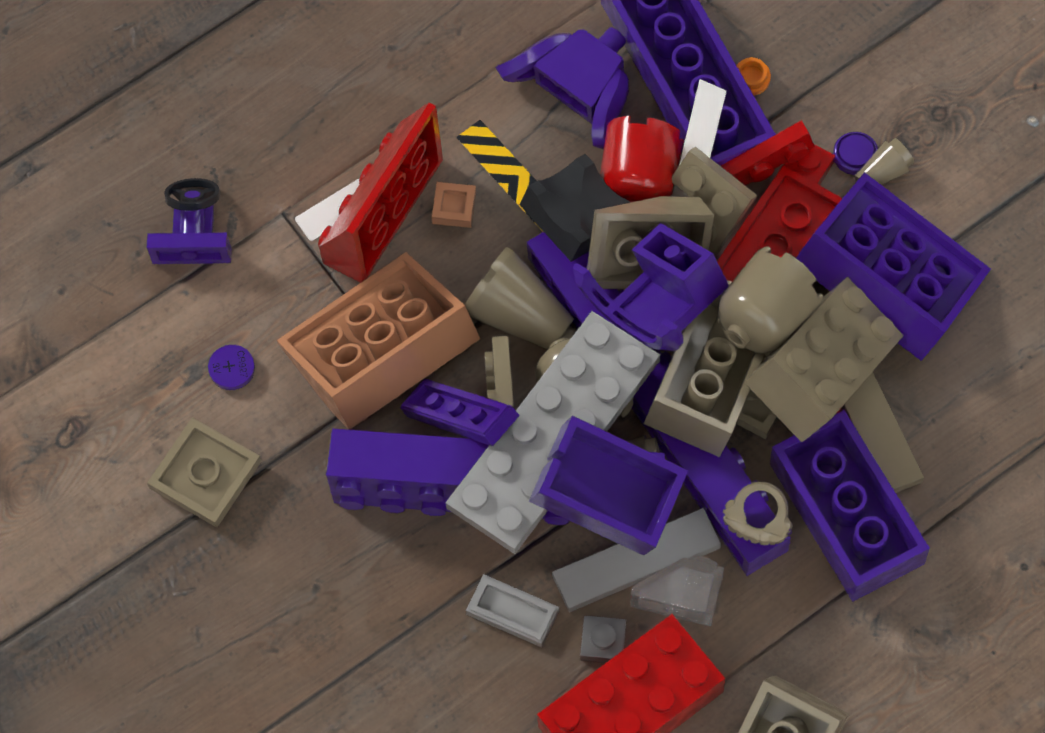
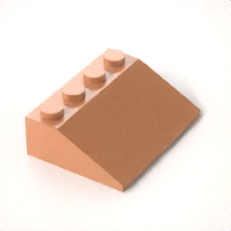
M405 252L279 338L277 342L329 410L351 430L458 354L464 352L471 345L479 341L480 337L466 306Z

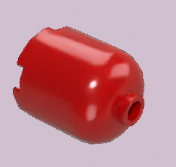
M630 116L614 118L607 125L600 176L617 195L629 200L630 203L661 196H672L675 185L672 183V176L679 167L684 139H679L680 130L667 122L655 118H647V124L630 123Z

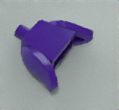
M609 27L599 39L584 29L577 30L573 34H554L536 42L516 57L495 67L504 81L524 82L535 79L536 84L592 124L591 138L593 146L604 150L607 125L614 118L620 117L629 93V79L624 72V61L617 54L626 44V39L617 29Z

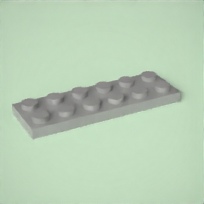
M591 311L517 408L516 412L520 416L494 446H488L446 501V508L516 554L548 511L529 502V499L543 467L550 462L547 458L561 426L573 415L607 432L659 363L660 354Z

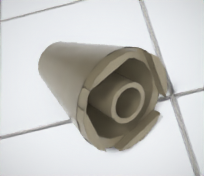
M508 247L494 261L490 271L484 279H481L465 303L472 319L547 350L554 341L565 337L571 338L576 331L571 326L575 318L517 253Z

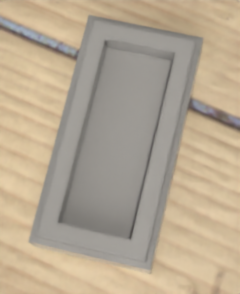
M484 574L466 609V615L541 648L559 613L558 606Z

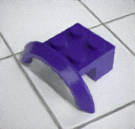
M662 223L655 227L632 249L643 273L614 300L601 288L589 270L578 263L573 266L576 285L600 313L615 326L638 341L658 350L674 351L680 349L684 343L681 331L729 286L712 252Z

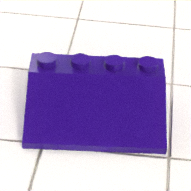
M865 172L819 226L796 257L815 276L816 281L829 291L848 277L904 335L898 344L920 361L924 359L944 335L991 270L986 264Z

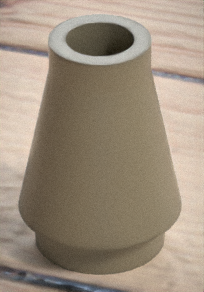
M894 138L889 143L884 141L861 170L854 175V178L857 181L865 172L879 184L883 185L908 173V167L914 163V159L898 139Z

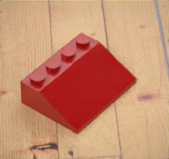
M430 102L402 120L395 131L387 133L382 140L379 148L380 154L373 164L368 163L359 178L360 185L353 195L348 194L344 198L339 208V217L333 226L328 225L319 238L318 246L323 264L360 283L366 280L443 161L436 105Z

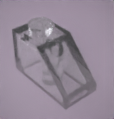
M697 556L693 560L682 558L634 585L631 591L630 607L666 616L673 614L678 619L712 626L725 567L717 566L716 561L706 557Z

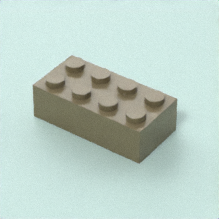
M846 277L823 297L818 309L780 348L772 351L744 383L803 442L834 417L904 335L870 301L865 293Z
M723 293L684 328L682 333L684 343L680 349L674 351L643 423L718 457L721 456L734 430L750 391V388L744 381L761 364L765 354L746 348H738L727 339L718 316V304Z

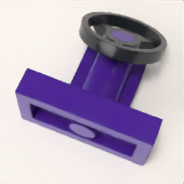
M202 178L184 179L170 184L165 189L164 195L166 204L174 208L173 233H147V250L152 264L231 263L232 248L227 232L213 233L214 204L220 199L219 186L211 180ZM188 187H203V188H208V189H205V190H199V189L181 190V189H183V188H188ZM171 194H173L179 201L171 198Z

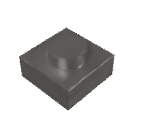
M584 616L580 661L606 663L624 650L626 619Z

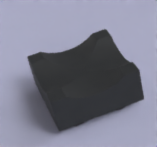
M584 154L555 175L529 185L519 205L572 262L589 252L594 210L630 202L617 195L604 182L594 162Z

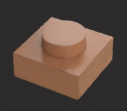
M437 182L431 217L432 224L471 228L477 193L476 186Z

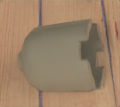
M770 247L759 249L720 298L718 316L727 339L738 348H746L759 353H767L780 348L822 303L823 294H816L812 287V284L816 281L815 276L803 263L787 252L780 258L771 254Z

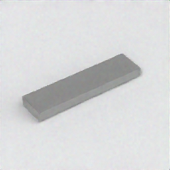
M704 508L667 523L656 548L644 556L617 544L552 572V576L570 613L721 548V543Z

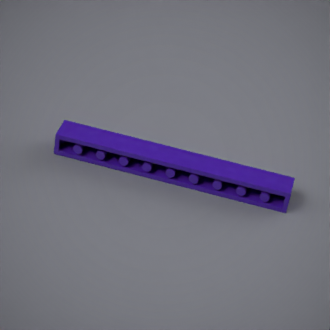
M544 232L527 241L529 261L551 293L575 318L572 323L577 330L591 311L609 321L576 285L573 266L578 263L587 269L589 252L571 262ZM603 289L613 300L624 291V289L619 291L617 289ZM651 348L660 354V361L633 396V406L631 409L651 438H657L659 449L662 453H665L666 460L688 470L683 482L684 486L700 509L704 508L713 528L746 576L789 550L791 539L789 535L792 534V531L782 543L775 545L754 544L750 540L746 541L743 537L739 538L736 533H732L728 529V525H725L723 521V516H725L723 509H726L725 504L729 500H734L743 487L758 482L757 480L751 482L743 469L746 466L739 452L734 447L728 449L725 446L721 456L718 457L643 424L672 358L667 351L661 353L660 350ZM766 491L751 493L744 503L747 523L755 528H765L776 517L766 503L769 501Z

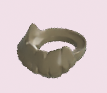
M754 482L743 487L734 500H729L725 504L726 509H723L725 514L723 521L725 525H728V529L732 533H736L739 538L743 537L744 540H750L754 544L775 545L782 543L788 537V534L791 532L790 529L793 527L787 517L788 502L785 495L778 487L767 482ZM755 491H766L773 495L777 501V515L765 528H755L747 523L744 503L746 498Z

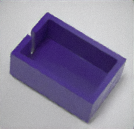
M572 415L560 428L547 458L550 462L543 467L529 502L644 556L656 548L688 470Z

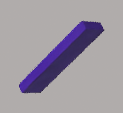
M424 379L400 407L408 418L490 446H494L520 416L511 405L429 379Z

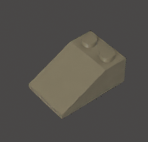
M661 196L594 210L587 270L590 271L602 289H626L643 273L632 249L655 227L662 223L709 251L714 214L700 197Z
M773 675L763 681L738 733H841L850 714Z

